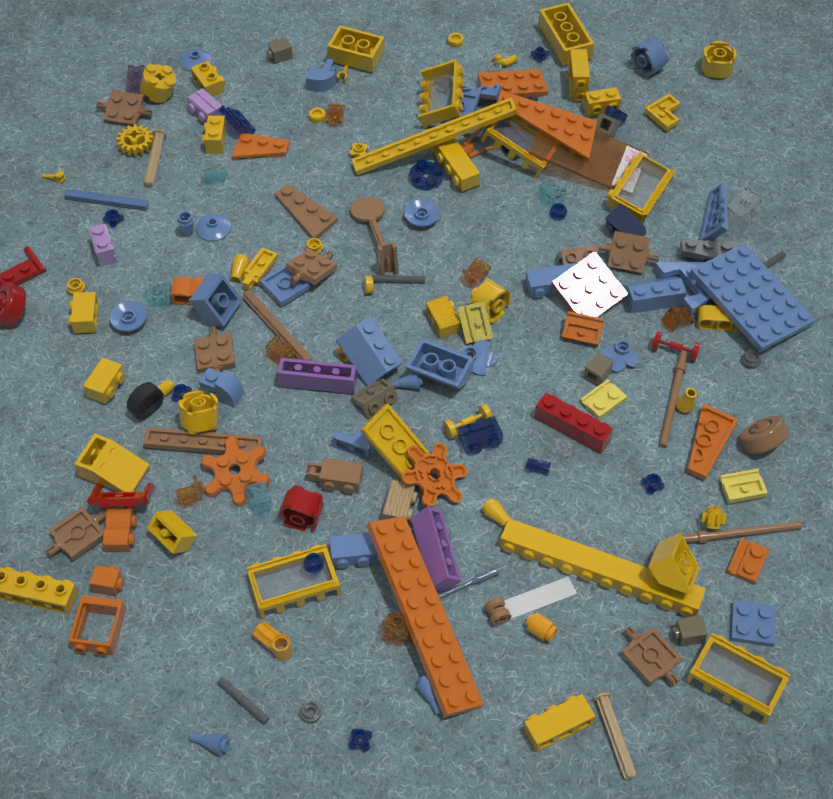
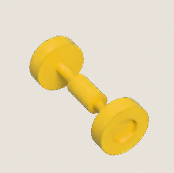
M484 403L478 406L480 414L464 418L456 425L450 419L443 421V427L450 439L457 437L456 428L468 426L481 417L485 423L493 421L492 413L487 404Z

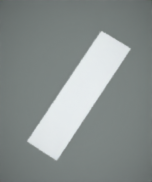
M568 576L504 600L505 608L510 611L512 619L575 595L577 592Z

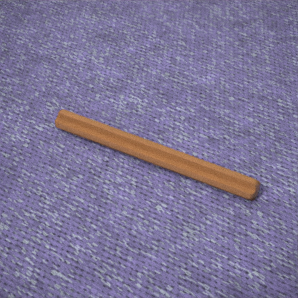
M251 290L244 291L243 299L300 360L312 361V356Z

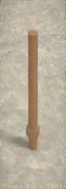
M685 351L680 352L679 360L674 369V382L659 446L662 448L667 447L676 408V400L678 399L683 374H685L687 368L686 359L688 354Z
M787 522L712 532L704 530L697 531L696 534L682 536L686 543H707L708 540L797 530L801 529V522Z

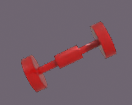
M656 332L652 349L658 350L659 344L667 345L670 349L690 352V360L696 361L700 343L695 342L693 349L683 347V344L663 341L661 340L663 333Z

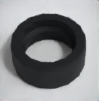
M142 383L130 394L127 400V409L136 418L141 420L147 419L159 409L163 402L164 394L153 383Z

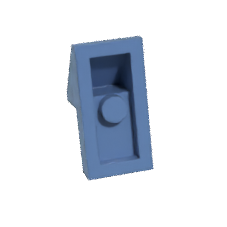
M359 426L354 437L347 433L335 431L332 437L334 448L367 460L370 459V446L366 437L360 431L361 426Z

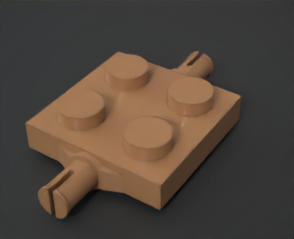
M111 90L107 103L99 101L96 103V108L105 109L103 120L108 123L134 126V124H138V120L142 115L152 116V110L143 109L145 97L142 94Z
M617 231L614 232L613 241L610 245L599 243L598 251L609 252L607 267L643 273L644 266L648 260L658 262L660 254L649 253V237Z
M307 249L288 262L286 270L294 274V276L289 278L290 283L295 284L299 280H304L316 285L337 270V264L329 260L333 257V253L328 251L324 255H320L311 249Z
M210 326V336L194 339L198 373L206 372L208 367L218 372L226 368L236 367L231 333L217 335V328Z
M81 507L50 528L49 533L56 543L46 549L48 555L51 557L59 550H62L73 561L102 541L104 531L100 528L99 523L106 518L105 510L93 516Z
M631 626L624 630V633L632 641L630 645L621 651V655L650 686L659 678L666 677L672 686H675L680 679L676 677L672 669L682 661V657L654 627L640 635Z

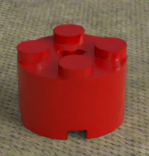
M294 485L292 489L286 492L278 517L279 519L282 517L285 520L284 524L292 529L305 531L306 528H311V531L315 530L324 507L323 496L320 493H312L304 490L301 486Z

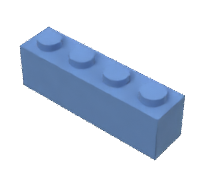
M577 263L526 270L525 284L529 297L541 298L548 295H559L551 285V282Z
M369 533L330 536L331 556L334 567L344 569L353 565L364 567L372 563L381 564Z

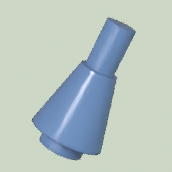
M415 372L399 380L388 381L395 388L421 389L420 385H424L423 376Z
M427 675L422 676L418 679L419 683L415 686L426 700L431 703L436 716L442 714Z
M191 732L189 736V741L200 743L219 756H222L224 752L226 753L230 747V740L227 734L201 735Z

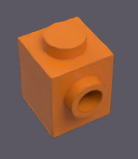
M96 565L89 584L93 593L117 597L119 590H122L125 580L118 568Z

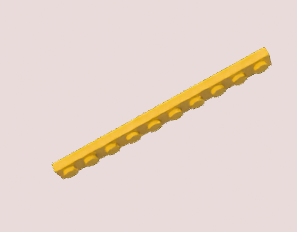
M511 97L352 159L358 176L518 114Z

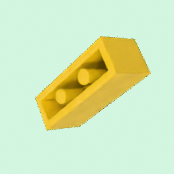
M583 694L577 697L573 695L558 706L555 704L548 707L540 715L533 714L529 716L524 723L523 730L535 751L538 752L593 725L596 716Z

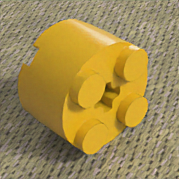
M714 41L709 46H705L701 61V69L704 72V76L709 78H728L735 64L737 55L735 48L733 47L732 49L728 43L723 41Z
M148 64L144 69L140 83L141 94L149 97L148 100L156 103H163L168 98H171L176 83V76L172 72V68L168 65Z
M486 279L478 288H474L470 295L472 298L471 304L485 301L489 320L492 323L498 321L505 314L503 310L505 306L509 307L511 302V293L490 279Z
M192 391L184 394L183 399L179 400L181 426L189 434L217 429L219 422L217 397L212 393L210 395L204 394V391Z

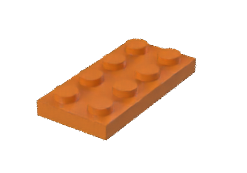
M541 69L480 72L477 75L479 86L486 85V87H492L494 84H501L502 91L524 98L548 95V89Z

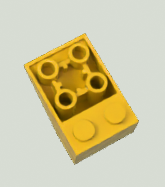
M96 433L74 464L79 477L101 484L117 492H134L150 467L149 463L118 443Z

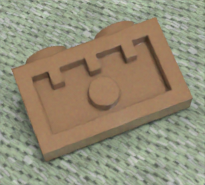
M592 245L561 250L557 255L558 260H562L563 265L579 263L594 251L597 255L598 252L597 246Z

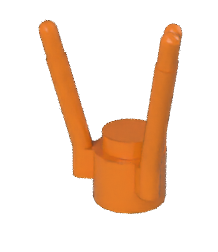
M484 127L477 129L466 141L460 144L470 159L475 155L494 149L493 146H489L473 152L474 146L471 141Z

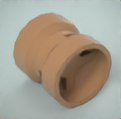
M502 597L492 598L484 605L486 612L491 616L490 620L494 626L504 624L512 617L510 611L505 608V601Z

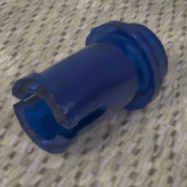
M533 456L532 458L528 457L525 469H528L529 472L532 470L548 475L549 469L542 468V466L550 468L551 462L537 460Z

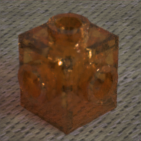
M396 609L392 614L389 613L382 621L383 636L389 642H393L399 647L411 637L403 615Z

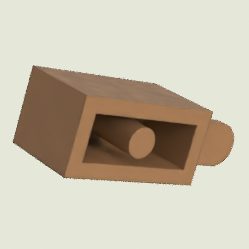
M324 458L323 464H308L307 468L309 471L305 474V478L319 482L320 488L327 491H343L346 494H359L363 478L362 463Z

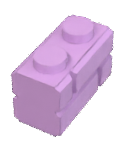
M203 88L188 96V109L191 113L197 114L201 122H207L208 115L225 116L223 106Z
M106 224L89 227L88 231L99 265L105 266L116 263L115 251Z

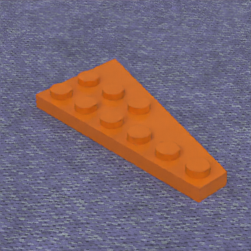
M502 90L500 91L497 103L511 97L513 99L518 114L512 117H518L524 121L523 124L526 126L531 125L537 129L536 132L557 145H564L569 148V152L572 154L577 153L583 157L582 160L588 162L597 125L596 120Z

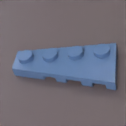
M722 183L709 193L699 240L714 241L717 237L728 231L727 187Z

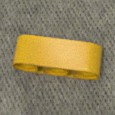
M703 305L698 308V327L700 329L741 332L719 306Z

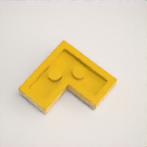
M669 93L645 107L644 113L665 131H668L679 124L680 119L672 112L680 108L681 103Z

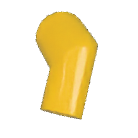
M496 54L493 57L496 65L508 67L518 61L515 54L507 58H502L501 54Z
M166 380L157 387L162 390L165 397L173 390L174 383L171 380Z

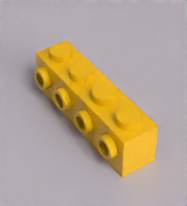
M455 138L429 148L432 153L434 152L437 161L444 166L446 174L451 176L454 185L458 186L461 192L480 185L479 170Z
M10 567L0 568V600L70 615L79 593L72 581L66 579L60 581L48 575L43 577L37 576L29 571L19 572Z

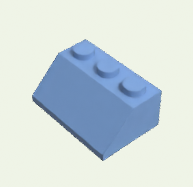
M675 276L621 284L628 293L625 298L631 314L684 306L682 301L687 294L682 278Z
M372 316L356 324L336 340L350 363L356 365L357 373L366 386L395 371L403 363Z
M422 338L408 361L406 369L459 389L466 385L473 372L474 358Z

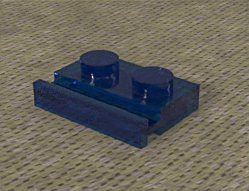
M223 105L219 109V112L225 116L226 120L236 131L254 134L256 131L239 110L230 107L225 108Z

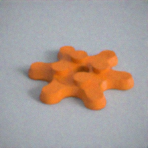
M228 437L224 443L226 451L223 455L219 457L205 455L201 460L202 467L214 473V479L205 486V493L209 497H215L221 491H229L232 494L233 504L243 506L247 501L246 490L248 487L256 485L260 488H265L270 484V477L257 470V464L265 458L266 450L263 446H256L249 452L241 451L238 439ZM234 465L240 467V472L236 475L230 473Z
M437 442L433 446L431 454L423 453L415 445L407 449V456L414 463L415 467L413 470L404 471L401 475V481L405 485L415 484L419 486L420 491L423 493L422 504L425 507L434 506L438 495L445 496L451 503H459L463 497L462 493L455 487V479L464 478L468 473L467 468L463 464H450L446 459L447 447L441 442ZM430 471L437 474V480L434 479L431 475L429 476Z

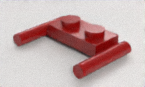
M29 246L24 248V252L29 257L28 260L0 273V288L6 283L18 286L47 271Z
M147 483L143 492H101L102 485L96 484L87 499V503L93 505L97 502V507H104L105 509H113L117 506H124L127 509L134 508L140 502L142 504L148 502L154 489V484Z

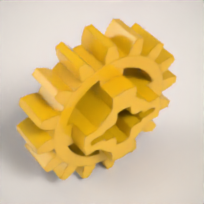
M136 124L133 127L128 125V129L122 128V133H118L116 140L118 148L122 150L123 154L127 152L128 156L132 153L137 156V153L143 155V151L149 152V147H152L154 137L148 127L143 128V125L137 127Z

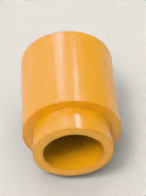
M538 612L535 615L531 614L525 623L527 625L526 630L543 641L551 642L558 631V627L555 626L554 622Z

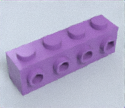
M281 358L277 373L279 386L354 394L357 382L356 365Z
M427 506L411 518L413 530L416 535L418 549L436 591L445 592L461 582L442 510Z

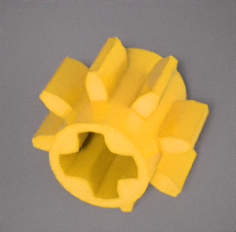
M707 506V511L702 510L701 522H706L705 527L720 529L721 524H726L727 513H722V507Z

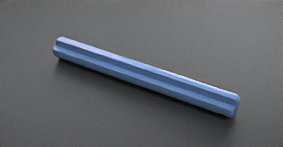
M66 189L64 192L65 198L70 200L147 210L149 206L148 200L74 189Z

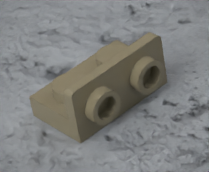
M382 377L351 396L352 401L363 409L368 419L373 417L384 404L392 405L398 401L394 385Z

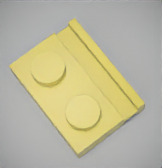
M485 301L458 307L466 344L493 338Z
M607 379L580 399V403L600 420L625 402L627 395L615 384L612 385L610 380Z
M759 469L720 475L719 481L722 483V489L728 504L762 498L768 494L763 479L759 475Z

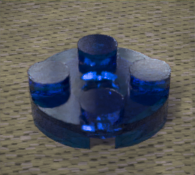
M423 159L418 160L417 164L410 169L409 179L412 185L419 190L429 191L430 188L434 187L436 189L443 182V168L434 162Z

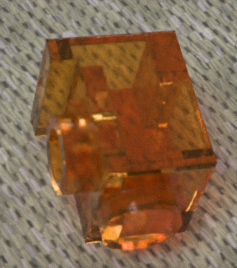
M278 334L265 346L267 357L280 364L281 358H296L293 347L288 342H283Z

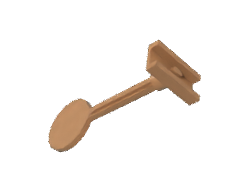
M372 197L356 200L350 207L351 215L358 221L369 222L378 244L380 275H385L386 272L394 271L395 275L399 274L396 243H385L376 221L385 213L383 202Z

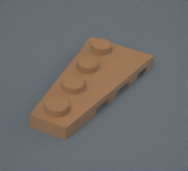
M289 184L284 185L275 193L277 200L301 224L303 230L308 232L311 238L318 239L338 222V217Z

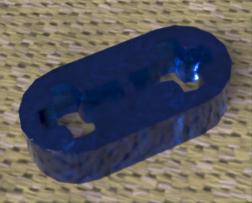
M609 105L606 106L604 111L606 115L625 123L628 117L626 113Z

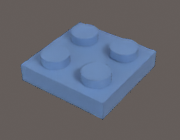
M286 264L260 280V285L281 307L311 289L310 283L304 280L291 284L289 278L294 276V274L286 270Z
M733 600L731 641L774 647L776 606Z

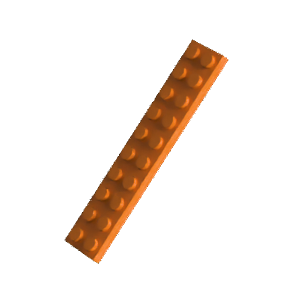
M405 516L369 522L366 527L444 718L481 708L484 703Z

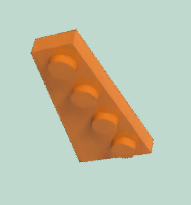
M703 403L687 470L688 473L706 480L739 419Z

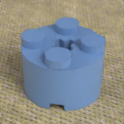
M648 38L632 48V63L637 70L641 69L644 72L642 73L644 76L652 75L669 62V56L663 47V41L659 38Z

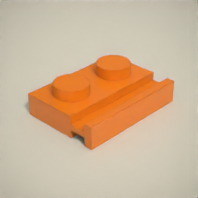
M568 311L562 338L598 346L604 319Z
M741 537L727 574L735 575L736 578L755 585L770 549L752 541H745Z

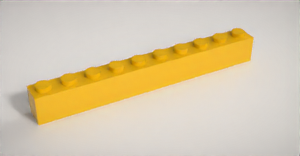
M510 518L500 538L499 548H502L507 553L522 555L527 560L541 562L546 567H555L565 574L577 575L584 581L599 583L607 589L613 588L620 591L623 595H632L645 603L657 604L664 610L679 612L684 617L697 616L706 588L694 584L692 592L686 594L658 584L656 578L650 575L647 567Z

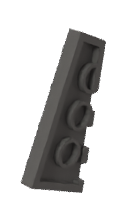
M681 239L680 241L681 256L701 261L711 260L743 244L753 252L752 244L693 239Z

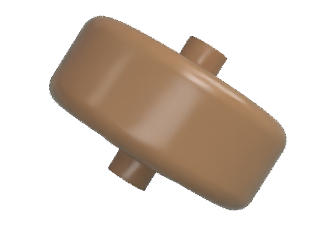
M769 416L757 420L746 427L740 434V441L747 453L761 454L783 443L789 435V430L781 417Z

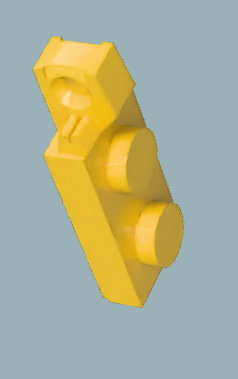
M265 248L260 249L244 271V280L242 282L244 290H251L254 284H259L260 280L265 277L278 259V253Z

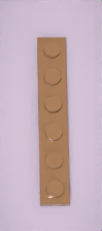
M147 427L143 445L144 448L224 454L226 451L224 443L228 437L237 438L239 448L244 452H249L256 446H262L263 437L212 432L189 434L187 430Z

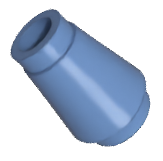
M188 211L180 212L177 217V223L183 235L191 236L194 229V216Z

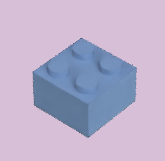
M207 274L189 299V302L208 326H225L242 301L223 274Z

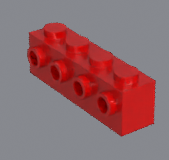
M546 392L536 405L535 419L602 454L611 441L612 427L605 422L593 418L590 414L576 409L575 406L561 401L557 396Z

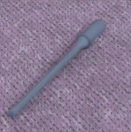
M493 567L478 575L475 574V577L470 581L445 591L438 596L442 598L471 584H481V582L498 575V569Z

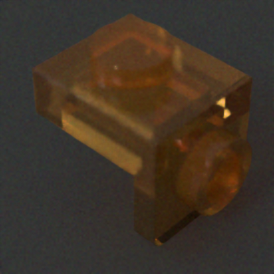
M328 104V109H326L327 123L343 124L345 105Z
M476 257L468 269H463L461 272L465 275L464 279L470 284L475 282L480 285L492 267Z
M670 307L661 319L669 332H674L679 325L691 326L695 322V319L685 307Z
M196 475L192 476L193 486L175 490L179 506H190L194 502L203 500L201 493L205 492L203 483L197 480Z

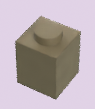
M286 37L268 42L267 56L273 60L274 64L293 59L292 47Z
M601 113L596 130L610 136H615L621 121Z
M597 353L586 365L583 378L599 386L612 373L614 362L607 356Z
M702 615L677 619L675 627L672 628L673 637L675 640H678L680 647L705 643L708 635Z

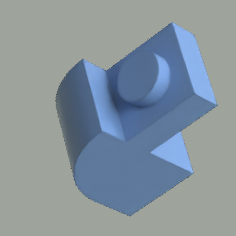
M327 58L323 69L310 67L306 76L307 90L325 92L336 85L334 59Z
M208 367L199 380L201 387L216 392L219 402L235 408L244 394L240 381L226 370L221 373Z

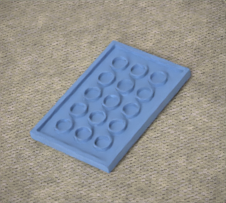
M745 244L700 264L689 272L692 278L759 352L813 325L816 321Z

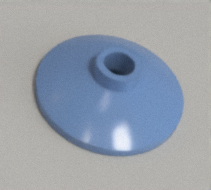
M203 49L188 50L180 57V64L187 71H191V67L206 61L212 63L211 54Z
M417 199L406 206L405 218L414 226L426 227L438 220L440 211L434 202L427 199Z
M220 214L206 215L196 225L198 236L206 241L222 240L231 231L230 221Z
M134 301L122 302L116 305L110 313L111 325L123 332H130L140 328L147 318L144 306Z

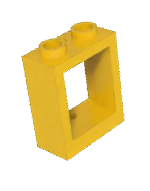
M570 49L568 66L570 101H584V94L588 92L590 73L587 49Z

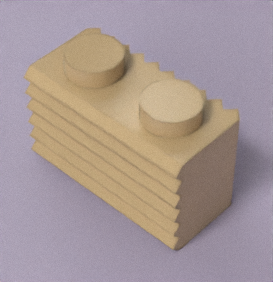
M391 481L382 512V520L405 516L407 521H411L413 516L411 506L412 503L416 504L418 497L414 484L405 485L402 481Z

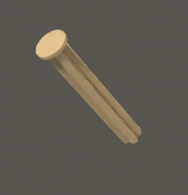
M156 129L153 132L154 140L144 179L146 187L154 185L163 141L167 136L166 132L161 129Z
M609 692L598 694L593 699L598 704L625 780L633 779L637 773L609 699L611 695Z

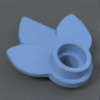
M479 340L473 346L465 347L461 352L465 355H474L473 373L477 375H486V367L493 366L498 362L497 356L488 351L490 341Z
M625 340L618 341L614 346L605 347L601 352V355L607 356L614 362L612 371L615 373L623 371L626 365L635 367L638 361L637 356L632 352L630 343Z

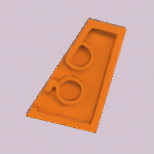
M241 133L232 154V161L238 160V158L254 159V157L261 156L265 158L285 157L290 146V140Z

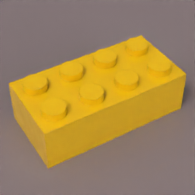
M569 2L539 10L538 25L563 66L569 65L570 49H587L588 59L593 58L594 42Z

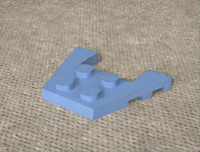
M494 84L492 87L483 85L475 89H470V87L462 88L464 97L462 98L463 110H461V117L475 112L480 98L497 100L501 91V84ZM453 89L448 91L443 107L452 105ZM458 116V117H455V118H452V119H448V120L442 121V122H444V123L449 122V121H451V120H454V119H456V118H459V116ZM486 126L474 138L481 141L487 129ZM475 131L469 132L467 134L471 136Z
M656 262L654 269L662 278L679 275L695 294L683 298L682 304L690 314L696 312L697 308L706 305L711 300V297L689 274L692 268L705 262Z

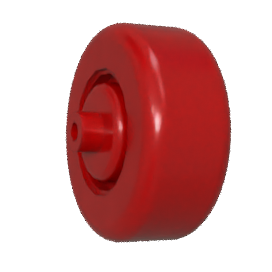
M6 283L0 288L1 327L11 328L20 319L26 304V291L24 288L12 283Z

